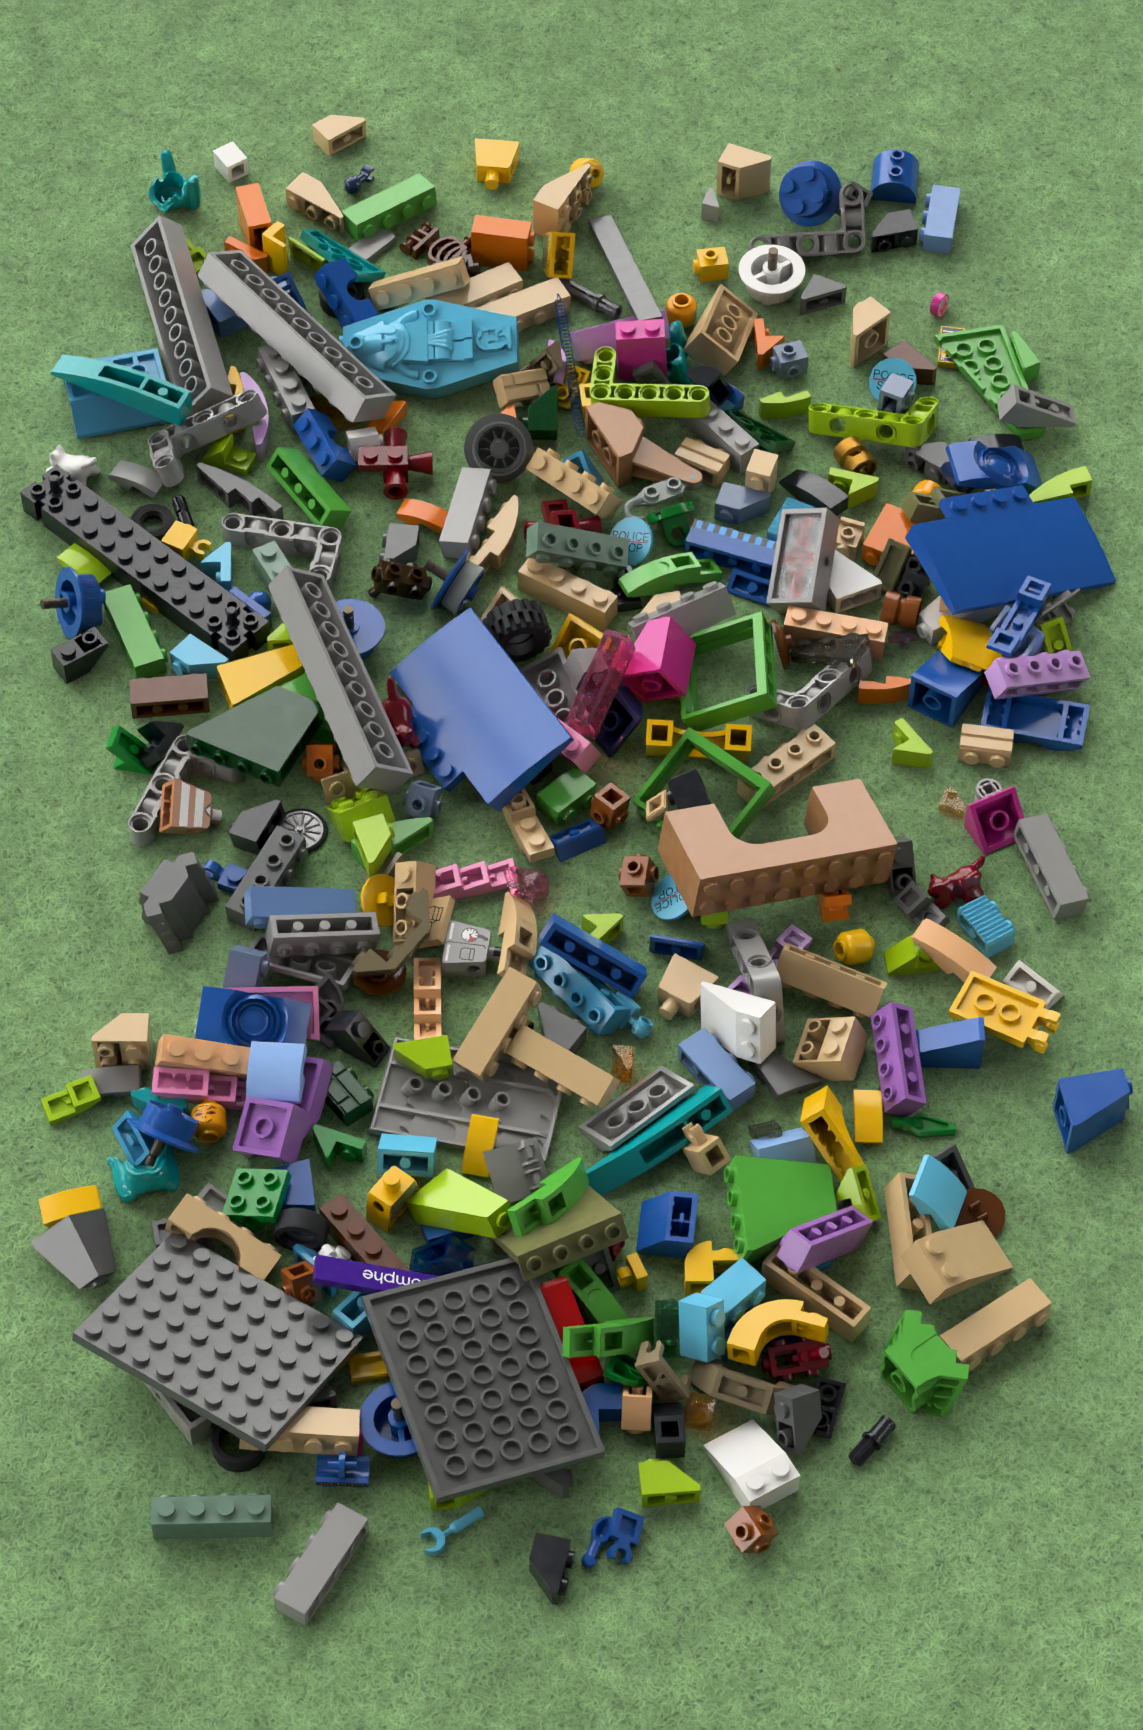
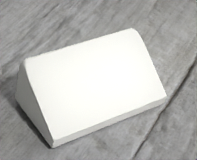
M1018 960L1003 980L1005 984L1046 1001L1045 1009L1047 1010L1064 995L1020 960Z

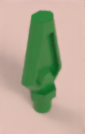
M921 1113L913 1117H892L891 1128L910 1131L918 1138L951 1136L956 1133L955 1123Z

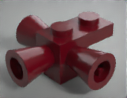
M393 427L387 429L383 434L386 446L358 447V472L383 471L384 495L389 499L399 500L408 494L406 485L408 483V471L433 475L432 451L408 456V446H405L408 437L407 432L402 428Z
M566 499L542 501L541 510L545 523L602 534V523L598 515L578 521L576 509L569 510ZM525 521V522H524L523 534H524V540H525V543H526V544H527V528H529L530 526H532V525L535 524L536 522H533V521Z

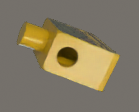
M549 232L544 235L542 269L548 277L572 279L576 233Z
M392 1166L368 1193L366 1219L388 1234L409 1211L406 1200L419 1191L416 1180L398 1167Z

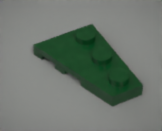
M737 409L725 410V413L753 437L759 445L771 453H782L793 449L795 441Z

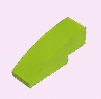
M1085 465L1055 476L1043 483L1029 496L1034 504L1070 497L1076 499L1090 495L1093 480Z

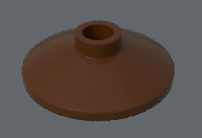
M771 620L783 669L786 670L789 664V652L791 649H794L791 634L785 635L780 625L775 620Z
M373 950L386 962L389 960L386 956L390 951ZM404 964L395 975H381L384 977L382 979H376L377 976L356 977L352 971L353 981L357 988L367 995L387 996L399 990L404 984L406 966Z

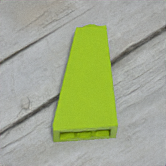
M448 1168L406 1200L413 1220L417 1224L491 1238H498L512 1226L507 1211L511 1208L508 1200Z

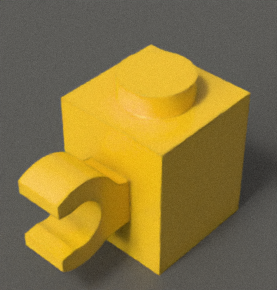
M177 520L161 540L162 543L185 560H188L191 555L198 560L205 559V552L201 550H212L210 541L205 539L199 540L198 529Z

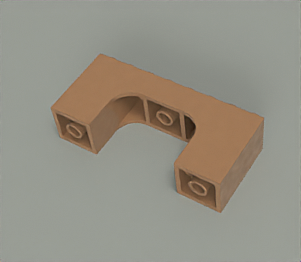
M854 779L812 787L803 824L809 836L763 844L746 843L730 833L715 804L665 812L658 852L691 916L696 917L888 882L898 844L861 779Z

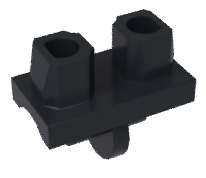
M910 554L898 593L902 595L903 599L911 595L920 597L923 601L926 589L930 586L931 582L916 555Z

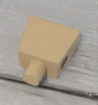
M674 954L658 986L657 1000L662 1003L658 1010L659 1014L666 1020H672L677 1012L690 1018L701 1008L700 984L704 981L718 985L719 976Z

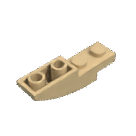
M513 495L508 502H504L495 518H491L485 528L487 538L483 541L477 554L472 555L468 560L485 568V572L490 567L499 571L511 553L518 532V496Z
M523 788L502 808V812L521 853H525L530 863L554 856L555 849L536 816V809L525 788Z
M508 891L505 893L498 936L503 938L497 972L501 977L505 975L509 967L526 975L528 961L535 957L537 946V924L532 907L529 903Z

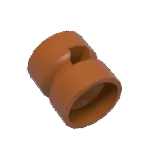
M887 591L880 621L887 622L890 625L900 622L901 627L915 630L921 611L922 598L908 595L903 599L901 594Z

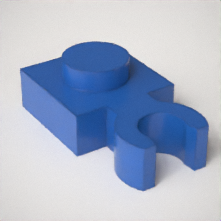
M619 1507L613 1510L607 1538L613 1539L614 1544L607 1550V1559L615 1558L616 1551L618 1550L622 1554L621 1564L625 1565L630 1562L632 1552L629 1546L634 1547L638 1545L644 1516Z

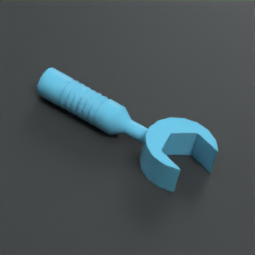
M477 1506L452 1522L450 1527L443 1532L435 1527L423 1530L421 1538L432 1536L437 1541L434 1548L425 1549V1554L429 1556L440 1554L445 1548V1537L451 1533L462 1531L467 1526L484 1517L482 1509Z

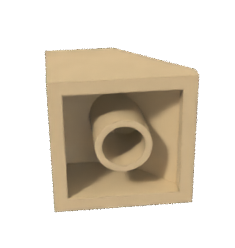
M871 296L863 302H858L852 311L850 366L853 368L888 343L891 312Z

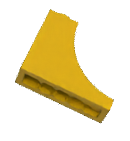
M827 1085L804 1099L800 1123L839 1181L842 1182L847 1169L865 1164L848 1133L843 1117V1107Z

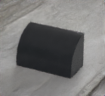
M698 365L685 372L693 385L707 387L710 400L718 407L734 393V390L722 373L712 366Z

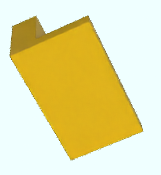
M277 221L262 234L263 252L269 255L270 270L277 275L288 272L285 225Z

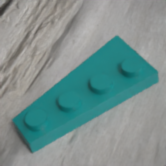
M317 229L302 230L300 239L329 262L346 258L357 277L354 282L372 283V281L384 279L385 271Z

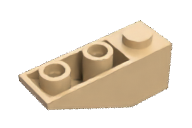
M302 172L286 187L287 205L293 210H299L306 214L310 219L325 224L329 229L343 234L344 216L321 181Z
M420 861L395 863L394 943L405 942L407 939L404 936L413 925L419 926L418 923L406 914V907L408 905L405 902L415 891L419 893L423 888L427 890L430 907L435 893L436 865Z

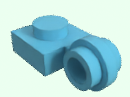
M618 991L615 995L630 1008L618 1027L627 1029L631 1024L633 1026L631 1031L637 1037L644 1039L646 1036H650L653 1032V1023L644 1016L637 1018L636 1016L641 1007L633 999Z

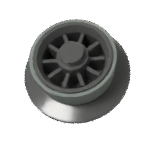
M501 413L490 414L480 418L469 429L465 438L464 454L470 468L491 469L492 477L496 480V483H502L517 478L526 470V466L532 458L533 442L528 429L515 417Z

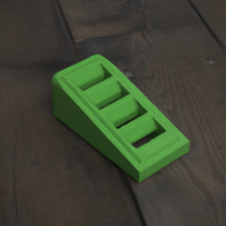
M1016 330L1011 331L1010 343L1025 381L1037 378L1041 361Z

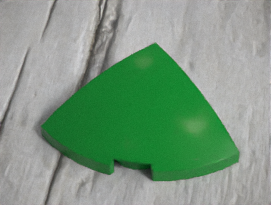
M627 1354L607 1356L603 1367L604 1376L628 1386H650L636 1369L635 1359Z

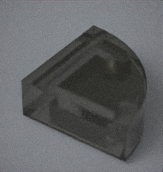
M775 1120L748 1126L749 1134L754 1138L768 1134L769 1139L783 1136L781 1126Z

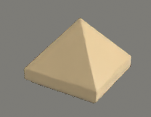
M663 790L646 801V820L648 822L663 818L665 812L669 811V799L666 794L668 790Z

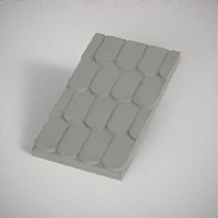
M399 1037L393 1039L367 1133L381 1136L383 1133L436 1137L437 1147L465 1151L471 1115L476 1114L500 1119L494 1149L517 1143L523 1139L537 1137L543 1161H546L562 1096V1091L556 1089L559 1083L552 1079L546 1083L534 1076L536 1070L527 1066L523 1070L511 1063L512 1058L505 1056L500 1057L496 1073L492 1077H488L486 1082L459 1068L453 1060L454 1075L440 1081L427 1080L395 1058L393 1044L412 1040ZM450 1047L452 1059L459 1048Z

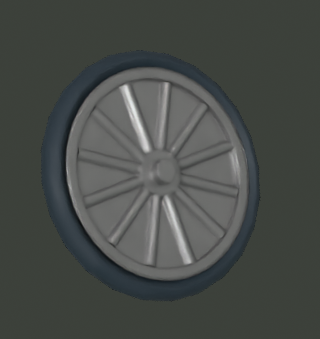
M297 808L285 812L286 817L280 827L304 836L308 853L316 851L323 845L328 835V827L326 821L319 813L305 808Z

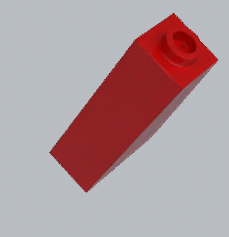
M566 1275L539 1284L562 1344L563 1327L585 1325ZM597 1356L568 1358L581 1392L594 1384L604 1383L603 1370Z

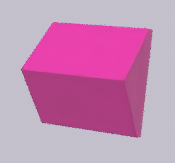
M1009 787L967 805L964 827L984 855L1016 842L1012 834L1018 820L1025 817L1015 787Z

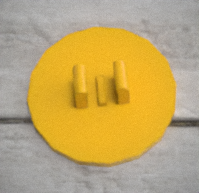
M376 874L367 879L362 887L360 896L363 912H376L379 927H387L394 924L395 879L387 874Z

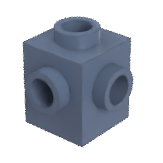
M801 340L773 346V354L769 358L772 371H776L780 380L807 374L808 355Z
M421 780L412 782L410 789L405 792L402 804L405 805L403 813L411 815L410 819L425 817L432 819L435 815L438 816L442 808L440 796L443 787Z

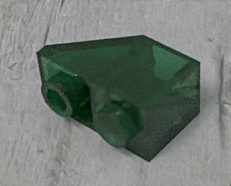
M673 1298L655 1300L654 1349L656 1348L657 1341L660 1340L664 1345L663 1358H682L680 1356L679 1301Z

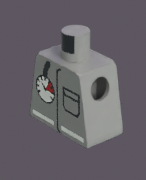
M450 920L442 958V976H485L488 962L499 963L502 947L491 946V932L489 930Z

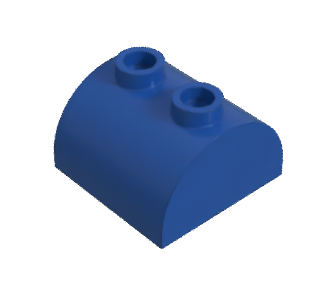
M899 149L886 150L877 155L873 162L870 188L873 195L870 200L916 204L919 162L916 157L907 151Z

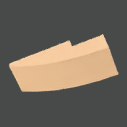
M927 918L922 921L911 937L947 975L955 973L964 983L971 971L990 978L997 968L971 944Z

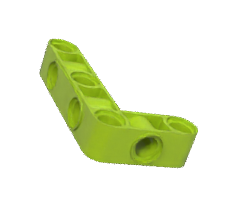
M933 397L919 398L906 414L827 403H814L808 407V430L811 433L842 438L856 436L863 441L918 447L927 440L938 426L939 400ZM839 419H842L846 425L841 423ZM886 425L890 426L893 431L887 429Z

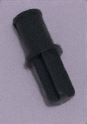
M882 1415L868 1432L865 1431L862 1434V1439L848 1455L852 1464L859 1467L862 1466L875 1450L878 1451L882 1448L881 1443L896 1428L895 1423L889 1417Z

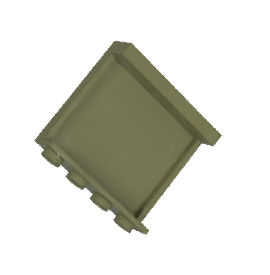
M589 1185L580 1200L551 1225L541 1224L523 1237L515 1236L512 1226L498 1238L488 1237L494 1253L504 1250L519 1264L525 1282L629 1239L622 1213Z

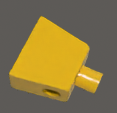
M475 138L477 181L485 182V187L490 190L497 189L499 183H510L519 161V142Z

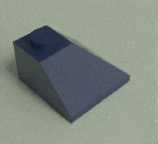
M610 684L589 711L596 726L589 734L609 757H613L643 720L642 703L628 688Z

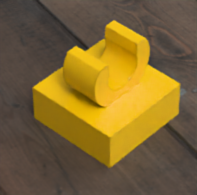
M637 1252L627 1255L626 1266L616 1270L620 1288L628 1287L633 1283L637 1292L646 1289L648 1286V1274Z

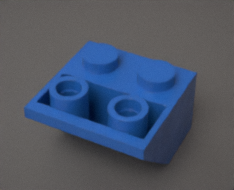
M669 1191L643 1201L637 1238V1254L686 1259L687 1254L694 1247L699 1194Z

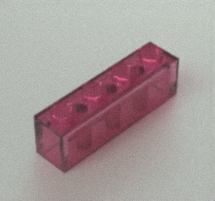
M609 629L605 630L566 718L569 727L580 735L593 739L597 738L636 649L630 636Z

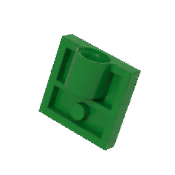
M236 1168L222 1213L226 1214L231 1221L240 1222L243 1227L253 1231L262 1230L265 1223H277L292 1177L288 1170Z

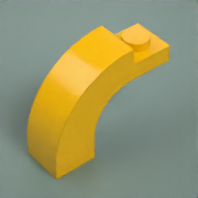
M781 1299L758 1305L744 1314L733 1327L727 1341L728 1359L756 1366L764 1346L772 1339L783 1335H795L825 1343L829 1335L828 1318L815 1312H804V1301Z

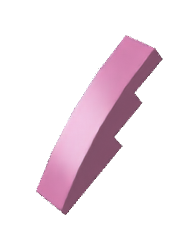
M513 858L489 866H487L485 861L460 869L457 864L436 870L433 898L450 895L453 899L488 894L520 885L515 861Z
M154 1067L152 1095L169 1099L187 1098V1103L198 1105L202 1101L213 1100L225 1109L243 1111L246 1100V1081H238L237 1076L210 1075V1070Z

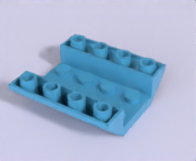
M157 348L95 358L126 366L166 381ZM63 380L70 401L77 439L168 423V421Z

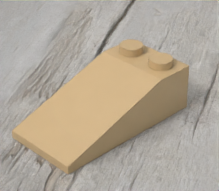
M721 284L689 336L684 351L691 359L696 360L701 365L712 366L725 376L738 363L758 313Z
M983 1220L937 1231L916 1240L900 1256L929 1304H933L1013 1268Z

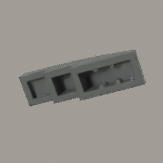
M203 463L196 465L198 481L228 508L238 504L249 515L256 516L261 512L267 518L284 520L283 506L262 490L224 470Z

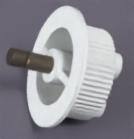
M762 245L751 249L742 257L739 263V275L752 298L759 302L761 301L764 305L779 304L792 297L796 288L802 283L805 277V264L796 252L787 247Z

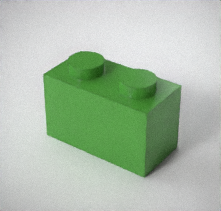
M574 766L537 794V809L557 827L565 822L569 823L583 808L592 806L591 800L596 794L597 784L578 767Z

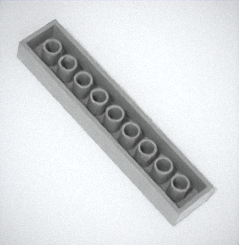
M159 215L131 244V249L170 383L191 391L192 411L188 415L190 417L233 397L182 225Z
M241 250L208 252L197 276L208 289L220 297L219 299L235 311L236 316L249 324L252 331L258 333L266 340L268 346L274 348L284 361L290 363L297 370L300 376L305 377L316 391L321 392L332 406L337 407L344 414L348 421L361 422L385 418L396 397V394L244 252Z
M285 566L268 587L272 594V599L280 612L281 619L288 630L290 640L293 642L298 653V658L303 664L307 678L322 707L325 719L329 723L334 739L341 750L343 760L349 768L352 780L357 787L395 793L413 775V772L327 581L322 574Z

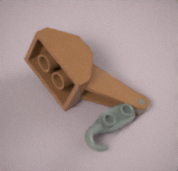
M597 402L585 407V439L617 488L619 489L631 484L634 477L658 482L645 487L636 497L631 498L624 504L623 514L625 518L636 517L631 513L633 508L639 506L654 507L682 496L685 489L696 491L701 488V472L643 437V432H645L644 424L640 418L637 419L632 410ZM642 516V517H636V518H639V519H642V520L645 521V517H644V516Z

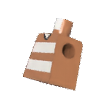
M175 778L162 785L159 833L199 834L207 830L210 824L218 825L222 818V811L211 808L212 796L210 792Z

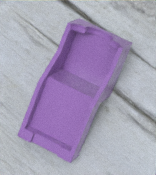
M306 1057L303 1070L305 1083L301 1104L246 1097L232 1150L250 1159L259 1155L287 1164L297 1162L303 1138L321 1117L334 1065L324 1059Z

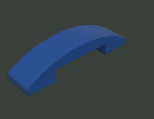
M1028 575L1018 591L1016 602L1001 627L996 628L986 648L1011 657L1021 646L1033 627L1051 589V583Z

